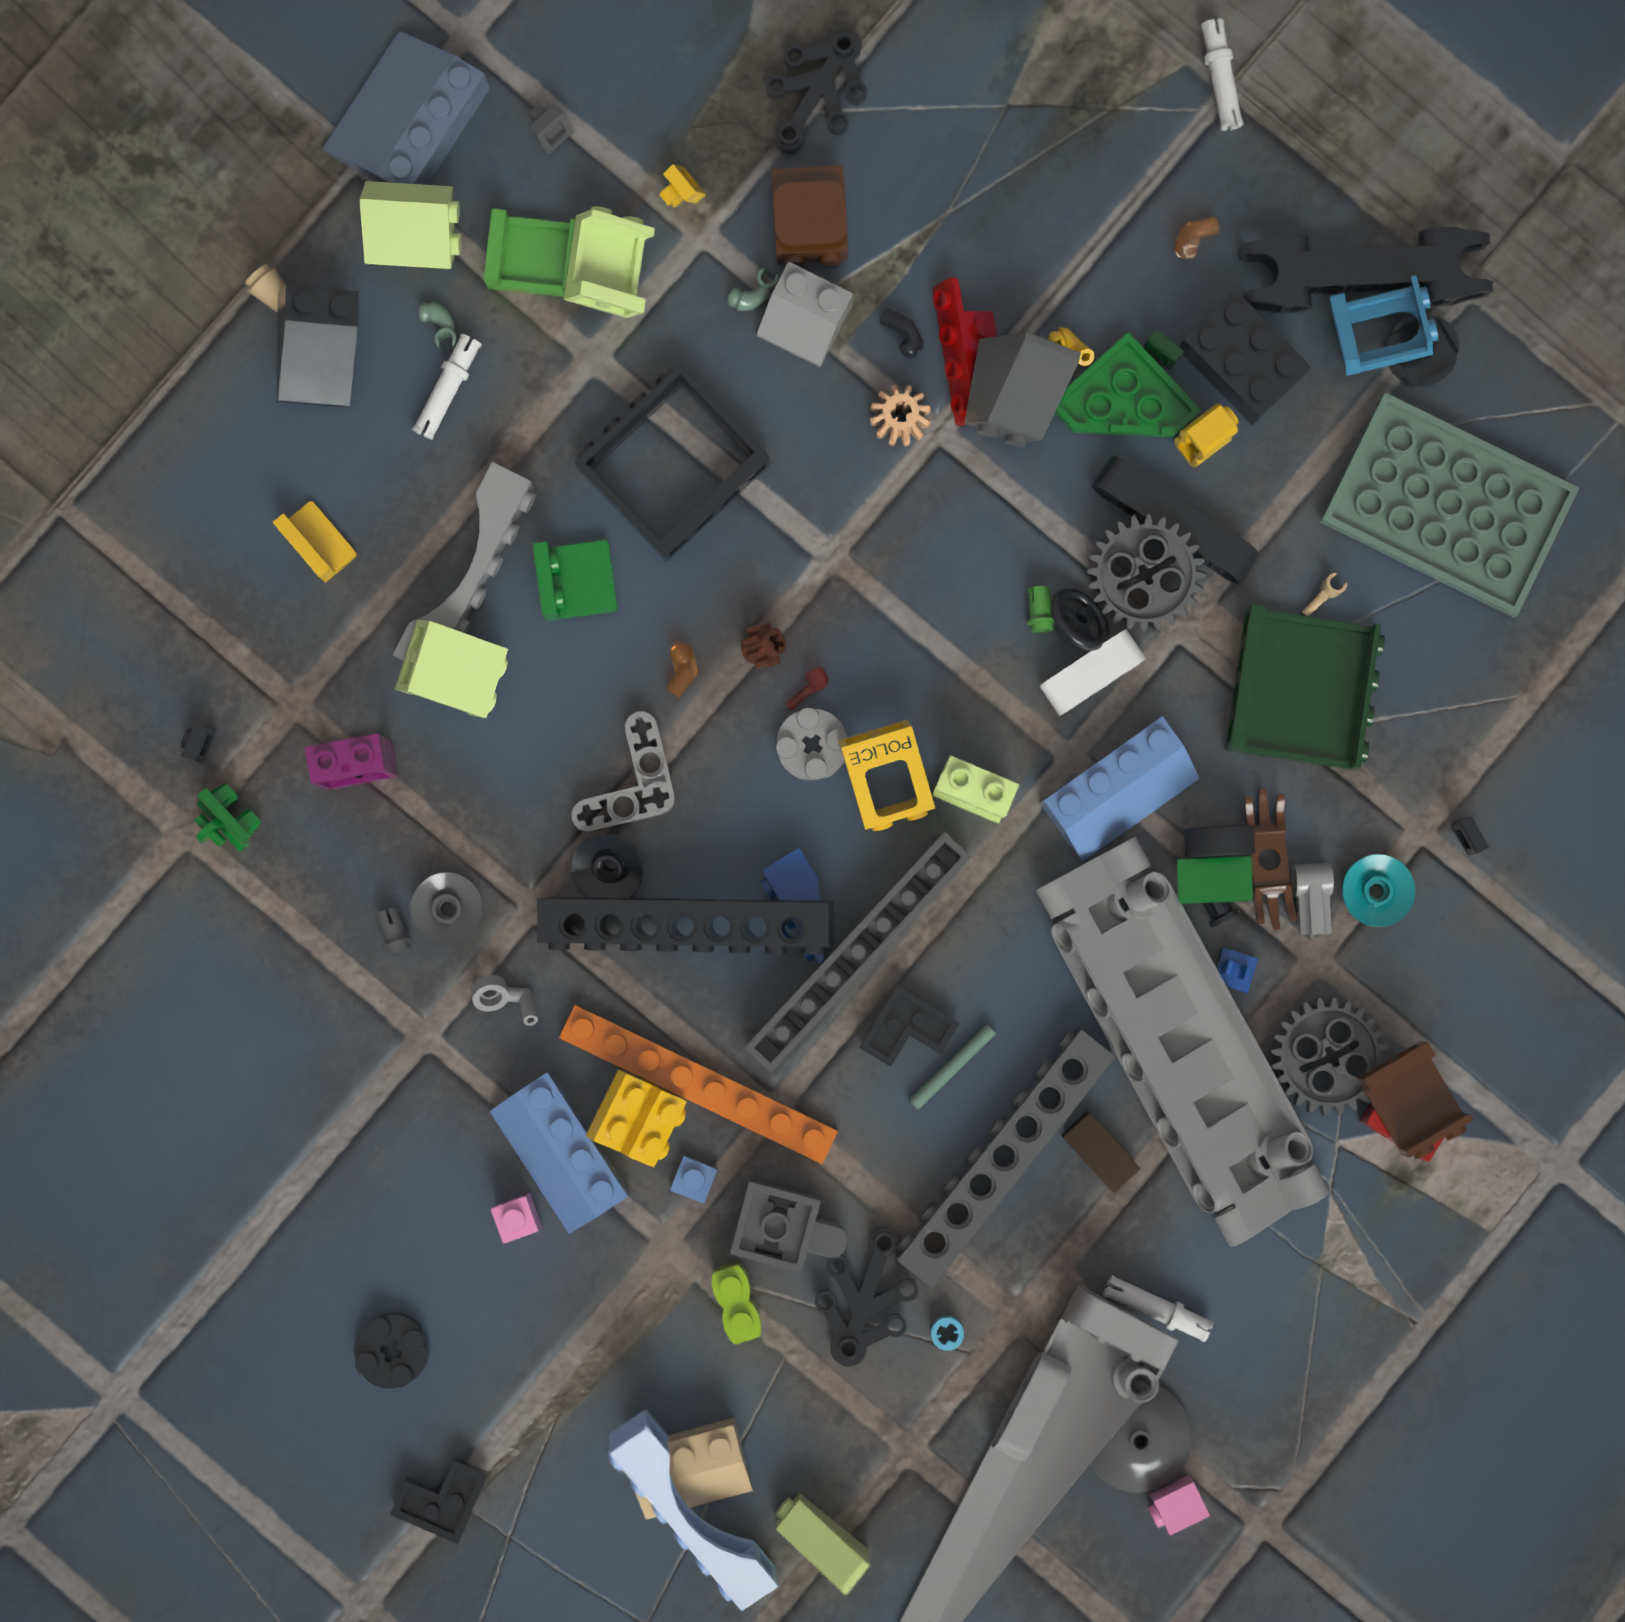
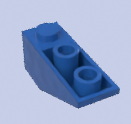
M800 848L762 870L766 878L761 880L760 883L771 900L775 897H778L779 900H820L818 877ZM796 917L788 918L786 925L789 930L797 928L799 933L802 934V922ZM804 954L809 962L813 959H816L818 964L824 962V954Z

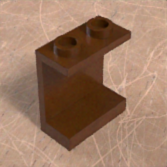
M1422 1041L1413 1044L1356 1078L1400 1154L1409 1158L1414 1156L1415 1159L1422 1158L1435 1150L1433 1144L1444 1137L1447 1140H1452L1467 1131L1465 1125L1474 1120L1470 1113L1462 1112L1431 1060V1057L1435 1056L1434 1051L1428 1042Z

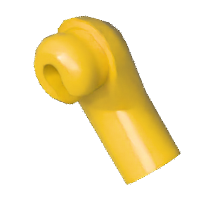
M1059 327L1058 331H1052L1048 335L1049 341L1080 352L1079 364L1087 366L1092 363L1094 352L1068 328Z

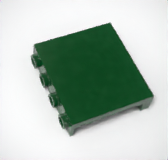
M1251 604L1246 608L1225 751L1352 771L1361 768V763H1366L1369 754V742L1365 741L1366 727H1371L1374 719V706H1370L1371 693L1376 692L1380 677L1379 670H1375L1376 658L1382 655L1385 643V636L1380 634L1381 624L1364 626L1266 610V606Z

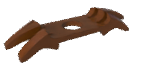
M1260 789L1258 795L1259 826H1255L1252 797H1245L1244 801L1245 825L1254 826L1255 855H1250L1253 861L1254 875L1252 877L1253 904L1257 924H1265L1262 895H1266L1265 900L1273 930H1280L1278 894L1283 893L1282 900L1289 921H1297L1292 897V884L1290 883L1285 836L1284 794L1276 795L1275 824H1271L1266 789ZM1265 849H1272L1279 855V864L1273 870H1266L1259 863V855Z

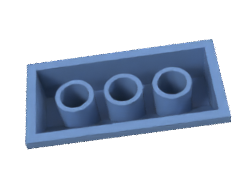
M1162 716L1042 801L1040 805L1080 861L1083 862L1200 778L1184 745Z
M552 1071L545 1073L489 1111L569 1234L630 1195L629 1189L599 1143L586 1137L589 1130L588 1126Z

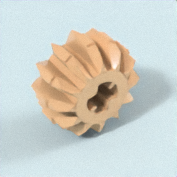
M896 384L892 385L891 397L886 392L880 391L878 398L881 403H872L871 411L878 415L870 419L871 426H881L877 431L878 438H883L888 433L891 434L889 438V445L891 446L895 445L897 437L902 438L904 446H909V434L915 439L920 440L923 437L920 428H928L930 425V420L924 417L930 413V405H919L924 399V394L920 392L912 398L910 396L912 386L906 385L904 394H899V388ZM896 409H903V414L906 411L909 413L906 415L905 422H898V417L892 418L895 415Z

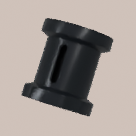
M1231 902L1202 903L1211 919L1209 921L1211 928L1240 913L1238 908H1233Z

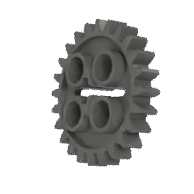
M1151 513L1147 514L1145 523H1140L1137 515H1133L1131 526L1129 527L1123 520H1119L1117 522L1118 533L1110 528L1105 531L1110 540L1109 542L1103 540L1096 542L1102 553H1091L1089 557L1098 563V566L1090 567L1087 570V573L1097 576L1096 580L1089 583V588L1100 589V593L1093 599L1094 602L1105 600L1107 604L1102 613L1106 614L1114 610L1116 612L1114 617L1115 624L1123 617L1127 618V629L1129 630L1133 627L1135 621L1140 622L1142 632L1146 631L1149 622H1153L1157 631H1160L1163 619H1166L1170 625H1175L1174 614L1177 612L1179 615L1186 617L1188 612L1184 604L1196 606L1198 602L1191 593H1201L1204 589L1203 586L1195 582L1196 579L1206 577V572L1196 569V566L1205 562V557H1194L1193 555L1200 548V544L1188 545L1187 541L1192 534L1191 531L1185 532L1182 535L1177 533L1180 522L1177 521L1171 528L1166 527L1167 519L1165 515L1162 516L1158 524L1153 523ZM1150 539H1158L1164 545V554L1159 557L1149 556L1145 552V542ZM1118 556L1127 557L1131 561L1132 570L1127 574L1117 573L1112 566L1113 559ZM1170 556L1176 557V561L1172 564L1156 570L1152 575V581L1142 577L1124 589L1118 588V584L1122 581L1138 575L1142 564H1145L1147 568H1152ZM1174 571L1181 577V585L1176 589H1168L1162 584L1161 576L1165 572ZM1135 588H1142L1148 593V603L1136 606L1130 601L1129 592Z
M1336 997L1329 998L1327 1007H1325L1321 998L1314 999V1009L1307 1002L1300 1003L1302 1014L1289 1010L1288 1015L1292 1022L1289 1024L1279 1021L1278 1025L1284 1031L1283 1035L1271 1036L1273 1040L1279 1043V1048L1268 1050V1053L1278 1056V1061L1271 1063L1270 1067L1272 1069H1280L1281 1074L1276 1078L1279 1083L1286 1082L1287 1086L1283 1089L1286 1096L1293 1093L1296 1094L1293 1105L1300 1106L1305 1100L1307 1101L1306 1112L1313 1113L1319 1105L1321 1115L1328 1116L1332 1106L1336 1115L1342 1116L1345 1104L1351 1111H1357L1356 1099L1364 1103H1369L1370 1101L1356 1078L1388 1060L1380 1057V1052L1388 1049L1389 1045L1378 1044L1377 1039L1384 1034V1031H1372L1371 1027L1376 1021L1375 1017L1362 1019L1365 1008L1358 1007L1351 1012L1352 1001L1345 1000L1340 1008H1338ZM1335 1022L1341 1023L1345 1028V1036L1339 1042L1333 1041L1329 1034L1330 1028ZM1306 1037L1312 1043V1052L1309 1056L1302 1058L1297 1053L1296 1047L1298 1041ZM1353 1041L1358 1042L1356 1048L1333 1056L1331 1058L1333 1064L1320 1062L1305 1072L1300 1071V1066L1325 1057V1049L1338 1051ZM1355 1055L1361 1062V1068L1357 1074L1351 1076L1346 1071L1345 1065L1347 1059ZM1318 1071L1325 1072L1328 1077V1084L1321 1091H1317L1312 1083L1313 1076Z

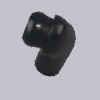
M889 308L885 309L880 317V324L900 334L904 341L899 345V350L903 355L908 358L916 357L918 351L923 349L924 340L914 322Z

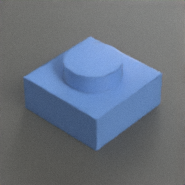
M684 1155L670 1191L704 1204L718 1168Z

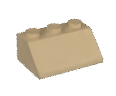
M735 1418L667 1435L670 1455L669 1471L677 1491L690 1508L753 1491ZM635 1492L645 1519L656 1517L652 1509V1503L647 1497L641 1498Z

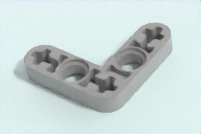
M644 711L635 712L628 717L625 723V733L639 786L579 801L573 807L572 821L581 831L595 832L664 815L674 807L675 792L658 724L650 713ZM643 719L645 724L651 723L652 729H648L646 734L649 743L656 740L657 747H644L636 752L635 745H642L639 734L632 733V728L637 726L636 720ZM647 753L656 754L660 758V768L654 773H645L640 767V760ZM660 788L663 794H669V799L664 801V807L658 808L655 803L646 804L644 806L647 812L640 814V803L635 793L643 792V799L653 797L654 790ZM628 797L633 801L634 810L630 816L619 817L615 814L613 805L618 798ZM607 800V811L612 821L605 823L604 815L593 818V825L588 826L585 821H579V815L584 813L583 807L589 806L592 811L602 810L603 807L600 802Z

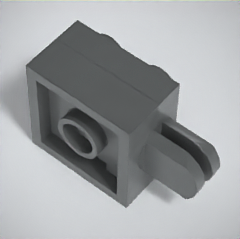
M750 1178L730 1254L802 1273L807 1252L826 1258L839 1257L847 1246V1234L841 1224L817 1217L821 1197Z

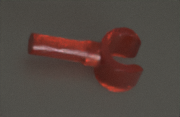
M817 667L805 674L809 685L804 687L786 703L790 710H793L812 693L827 687L829 679L823 668Z

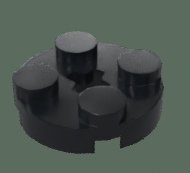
M1412 314L1402 319L1392 329L1384 343V347L1412 340L1420 328L1417 318ZM1426 315L1427 320H1435L1438 332V340L1433 341V355L1427 356L1428 358L1426 359L1422 357L1388 366L1391 372L1399 380L1403 381L1406 386L1415 388L1418 386L1434 385L1443 380L1453 370L1457 360V353L1459 352V340L1455 330L1446 320Z
M391 1312L378 1316L366 1324L359 1332L354 1346L357 1371L373 1385L387 1389L404 1387L417 1378L424 1370L430 1353L429 1342L418 1321L406 1314ZM391 1341H396L398 1343L397 1349L402 1351L400 1357L395 1356L392 1360L386 1358V1353L382 1351L383 1345L388 1346Z

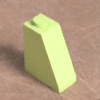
M798 1493L794 1500L788 1497L775 1513V1516L779 1518L776 1521V1530L840 1591L847 1595L870 1566L868 1548L800 1493Z

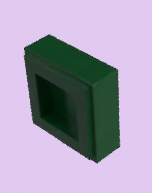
M1157 329L1150 335L1144 345V349L1168 369H1172L1184 353L1180 347Z

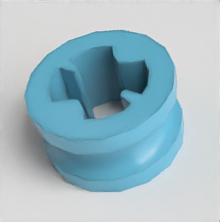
M943 1315L932 1323L930 1335L933 1343L939 1349L951 1351L962 1343L964 1330L961 1323L955 1317ZM949 1324H953L956 1327L953 1329V1332L957 1333L954 1340L947 1338L945 1342L940 1341L938 1338L941 1337V1334L937 1332L940 1326L946 1328Z

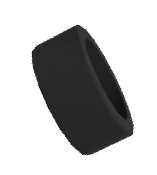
M1252 825L1184 829L1186 858L1255 855L1254 826Z

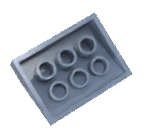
M399 31L322 149L373 182L428 185L490 90L486 76L483 72L457 56Z

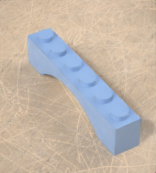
M646 1409L609 1434L610 1451H608V1457L613 1466L618 1471L624 1470L627 1473L635 1492L641 1498L647 1497L652 1503V1509L659 1521L663 1524L668 1522L673 1528L675 1538L684 1550L689 1548L693 1552L701 1571L706 1576L711 1574L714 1577L720 1593L728 1602L733 1600L742 1611L778 1587L775 1565L754 1540L736 1537L713 1527L701 1519L685 1503L677 1491L669 1471L668 1436Z

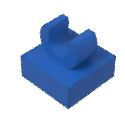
M1221 948L1216 968L1226 987L1248 993L1258 958L1227 948Z

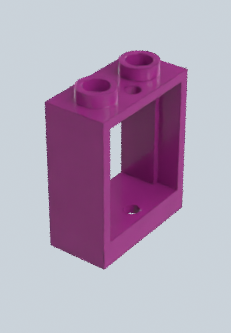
M380 734L305 747L310 782L325 790L398 777L392 741Z

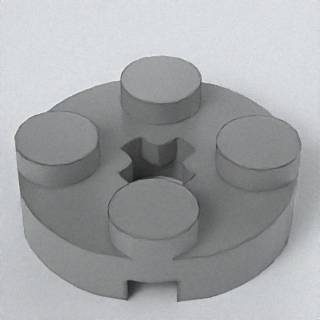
M805 708L793 713L783 722L777 734L776 751L781 765L789 774L803 781H818L832 776L843 765L844 758L841 754L838 740L847 738V734L842 723L831 713L821 709ZM815 735L820 738L818 744L822 747L819 753L816 751H812L810 754L805 753L806 745L802 742L806 736L810 739Z

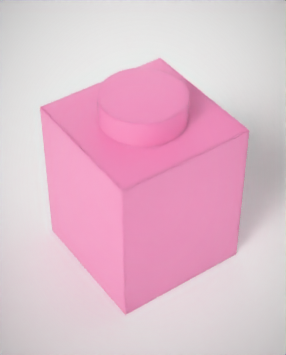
M531 1193L508 1200L491 1208L503 1244L535 1233L542 1228Z
M1189 1475L1149 1494L1154 1504L1148 1507L1151 1517L1157 1528L1164 1526L1169 1535H1173L1210 1516Z

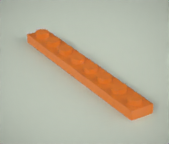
M574 1005L559 1036L560 1039L820 1164H823L838 1133V1130L580 1006Z

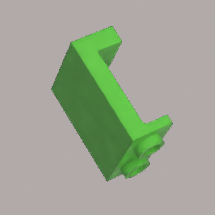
M492 209L484 270V281L487 288L564 297L576 218H571L570 223L510 217L506 210Z

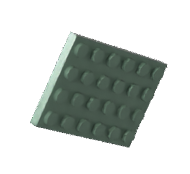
M1385 392L1381 396L1320 523L1514 618L1518 616L1579 487Z

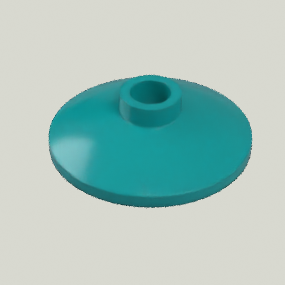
M1369 855L1359 859L1348 869L1342 883V898L1348 912L1362 924L1371 927H1386L1402 920L1412 908L1415 899V883L1410 871L1399 860L1388 855ZM1374 884L1381 888V895L1378 898H1374L1370 894V888Z

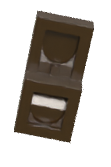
M1088 1110L1061 1134L1064 1140L1113 1193L1118 1191L1141 1169Z

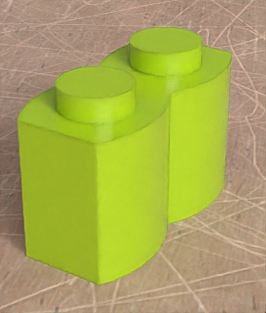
M738 1260L714 1268L712 1290L717 1302L724 1308L723 1326L728 1338L735 1345L760 1337L761 1314L758 1305L750 1296L751 1282L745 1266Z

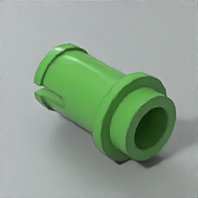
M1034 586L1027 589L1030 620L1027 621V625L1031 626V632L1045 633L1053 630L1052 624H1054L1050 611L1051 588L1049 586Z

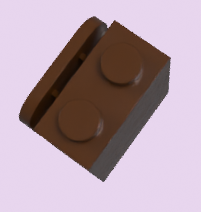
M843 165L771 169L777 264H784V267H786L787 263L790 262L798 267H803L806 265V262H820L822 266H835L841 264V260H848L847 211Z

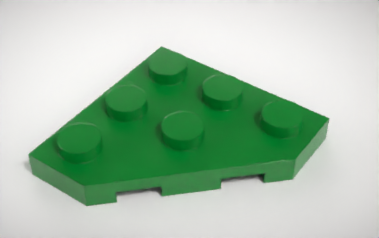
M1128 332L1066 388L1055 415L1072 433L1175 437L1202 410Z

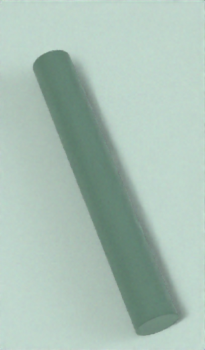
M985 1024L908 1099L917 1110L996 1035L992 1028Z

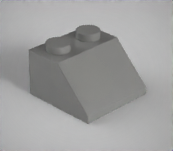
M788 262L771 295L758 329L757 337L821 368L852 307L853 293Z

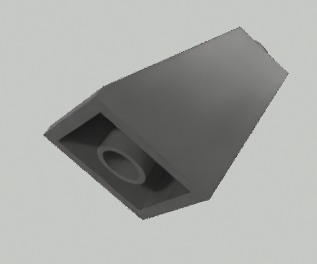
M1028 332L979 339L964 424L978 428L977 433L983 436L1004 437L1005 443L1012 446L1025 447L1027 442L1042 441L1079 363L1081 353Z

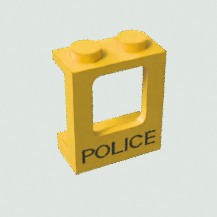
M907 719L838 740L859 808L861 822L865 830L870 828L873 831L885 830L893 826V821L907 818L909 821L917 820L927 816V811L935 809L914 732ZM897 760H904L907 763L917 798L875 810L865 778L867 770Z

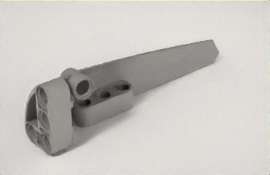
M1077 1285L1044 1352L1040 1351L1036 1355L899 1622H963L1039 1525L1142 1402H1148L1154 1398L1158 1391V1380L1179 1341L1177 1338L1097 1293ZM1137 1374H1145L1147 1378L1146 1385L1141 1390H1131L1130 1382L1132 1378Z

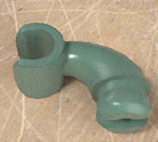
M765 268L760 269L757 275L758 288L753 291H741L737 287L733 288L727 299L728 305L737 308L739 311H749L758 307L774 291L779 281L778 274H776L772 283L766 284L761 280L764 277Z
M433 301L431 303L422 302L418 308L420 320L422 322L432 321V323H436L441 327L435 335V342L440 351H442V341L448 337L452 338L454 349L458 338L455 334L454 321L449 311L439 303Z

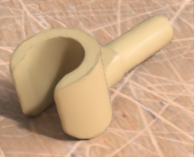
M1337 573L1330 574L1322 581L1321 591L1301 613L1309 617L1328 598H1336L1347 588V582L1338 590L1333 589L1330 585V580Z

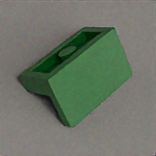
M1251 856L1177 860L1179 902L1181 904L1251 901L1253 899L1252 877H1254Z

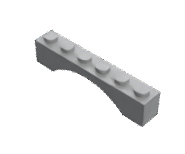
M494 462L491 463L476 492L480 532L476 553L469 571L458 588L443 604L427 615L408 624L393 653L395 658L404 662L417 620L432 621L467 634L470 627V622L467 619L472 609H478L486 596L487 590L483 587L489 576L495 577L503 562L500 554L505 545H511L515 540L520 528L516 523L522 511L528 513L534 503L536 494L533 493L534 486L530 480Z

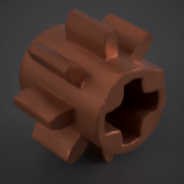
M759 623L746 628L749 637L742 639L741 652L745 660L751 664L755 663L756 669L762 667L769 668L780 664L778 655L785 652L786 641L782 632L777 628H772L771 623L764 625Z

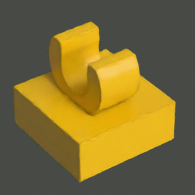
M673 164L663 173L671 184L659 196L668 206L672 204L673 207H676L683 200L697 204L706 195L705 191L685 167Z

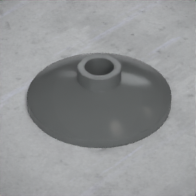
M450 872L437 873L422 881L414 891L410 902V916L414 927L426 940L439 945H454L468 939L479 927L483 917V901L477 887L466 877ZM447 902H451L455 906V911L451 916H445L442 912V907Z

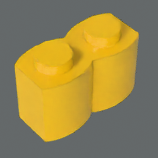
M1215 404L1180 431V435L1174 440L1175 446L1190 466L1196 468L1232 440V437L1238 432L1237 424L1239 421L1228 406L1222 407L1220 404Z

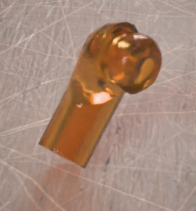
M1212 216L1191 222L1181 228L1174 244L1176 255L1179 258L1186 260L1194 258L1198 252L1197 248L1201 238L1219 233L1216 217Z
M682 642L675 643L670 648L669 654L673 660L676 674L665 687L677 698L682 696L698 673L693 649Z

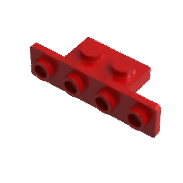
M950 277L933 287V304L937 313L939 339L942 343L945 361V375L948 378L951 396V410L954 414L956 426L965 425L979 339L995 337L997 332L993 311H964L959 280L957 277Z

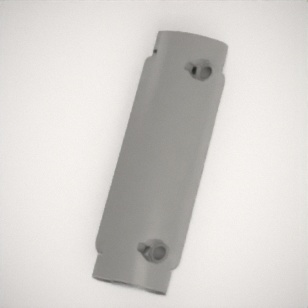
M1135 836L1035 891L1050 918L1059 917L1060 921L1052 926L1053 940L1195 1202L1207 1213L1219 1211L1213 1218L1228 1246L1233 1247L1249 1240L1292 1210L1310 1206L1324 1199L1330 1194V1191L1315 1164L1310 1162L1313 1155V1146L1310 1138L1187 913L1179 902L1175 891L1164 875L1154 870L1151 871V864ZM1122 897L1130 909L1125 912L1118 901ZM1264 1155L1271 1168L1264 1169L1259 1157Z

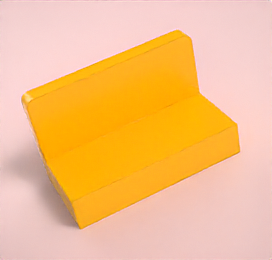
M309 501L290 518L283 513L272 522L325 583L357 557L356 551L312 501Z

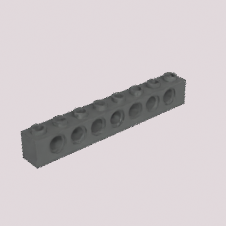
M944 832L744 1049L772 1073L972 856Z
M1077 1029L1075 1033L1069 1030L1056 1046L1060 1052L1052 1062L1048 1059L1044 1060L1033 1074L1037 1081L1029 1091L1024 1087L1019 1091L1010 1103L1014 1107L1013 1111L1006 1119L1000 1116L987 1132L991 1136L989 1141L983 1148L977 1145L964 1161L969 1166L960 1177L957 1174L952 1175L941 1190L945 1193V1196L937 1206L933 1202L927 1206L919 1217L922 1225L914 1234L908 1231L896 1246V1249L900 1251L896 1256L897 1261L930 1288L934 1287L1115 1060L1116 1057L1082 1029ZM1068 1059H1076L1081 1067L1080 1074L1075 1079L1068 1080L1062 1073V1066ZM1052 1087L1058 1094L1057 1103L1051 1108H1044L1039 1102V1095L1043 1089ZM1024 1116H1030L1035 1122V1130L1029 1136H1020L1016 1131L1017 1121ZM1001 1145L1009 1146L1013 1154L1010 1162L1005 1165H998L993 1160L994 1150ZM977 1174H985L990 1180L989 1188L981 1194L974 1193L970 1189V1181ZM954 1203H962L967 1208L966 1217L960 1222H952L947 1218V1210ZM931 1232L941 1233L944 1236L943 1246L936 1251L926 1249L924 1247V1238L927 1234Z

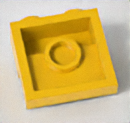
M618 1069L586 1137L619 1151L629 1158L655 1167L657 1161L662 1160L668 1154V1139L674 1127L680 1126L685 1119L686 1111L684 1107L687 1101L668 1090Z

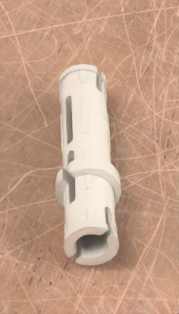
M1218 18L1216 24L1215 19L1203 22L1201 29L1203 30L1207 51L1204 60L1205 64L1210 67L1221 124L1220 129L1226 131L1228 130L1227 126H1229L1230 130L1243 126V120L1241 118L1231 60L1234 58L1231 49H1228L1224 20Z
M462 333L448 362H443L441 366L443 372L415 426L412 427L413 431L421 435L426 423L429 422L430 424L424 433V437L430 440L434 439L441 420L462 380H467L469 376L467 370L478 349L482 346L480 342L473 339L468 350L465 352L464 349L470 337Z
M1114 1275L1110 1276L1106 1284L1108 1287L1104 1289L1103 1297L1112 1299L1166 1324L1165 1328L1174 1331L1176 1328L1200 1339L1202 1342H1206L1210 1334L1206 1330L1212 1329L1213 1320L1184 1309V1304L1178 1301L1173 1304L1118 1279Z

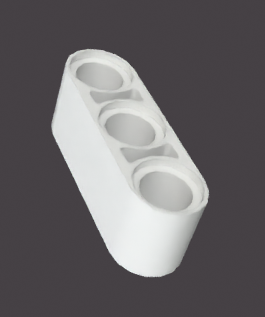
M1125 629L1103 643L1100 649L1092 650L1040 685V688L1058 715L1061 716L1146 660V657L1128 630Z

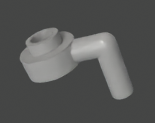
M497 975L482 976L472 984L471 996L473 1004L477 1009L490 1012L502 1008L507 1002H519L524 1024L532 1026L537 1023L538 1017L533 994L530 989L507 987L506 981Z

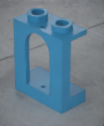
M1417 275L1411 276V287L1347 303L1344 293L1330 296L1331 313L1346 376L1433 355V341L1438 340V332L1435 320H1427L1425 309L1430 308L1429 295L1426 286L1419 287ZM1397 312H1407L1417 318L1420 328L1412 340L1358 354L1352 323Z

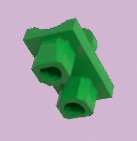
M227 783L215 788L211 792L207 788L202 790L197 795L199 801L196 805L209 820L203 814L195 818L194 821L202 829L197 834L196 839L201 844L211 839L218 847H221L227 841L222 836L223 834L239 852H242L248 847L250 837L260 827V819L250 809H246L234 819L227 809L238 801V796Z

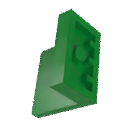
M607 540L550 547L547 541L533 543L542 616L546 621L611 613L618 610L610 548Z

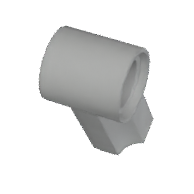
M1293 864L1291 868V884L1293 896L1297 899L1298 935L1332 934L1330 895L1333 893L1334 877L1331 864Z

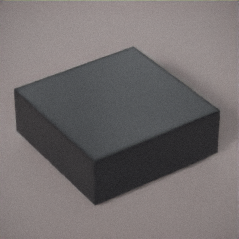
M1472 816L1462 817L1451 823V828L1466 854H1478L1489 848Z

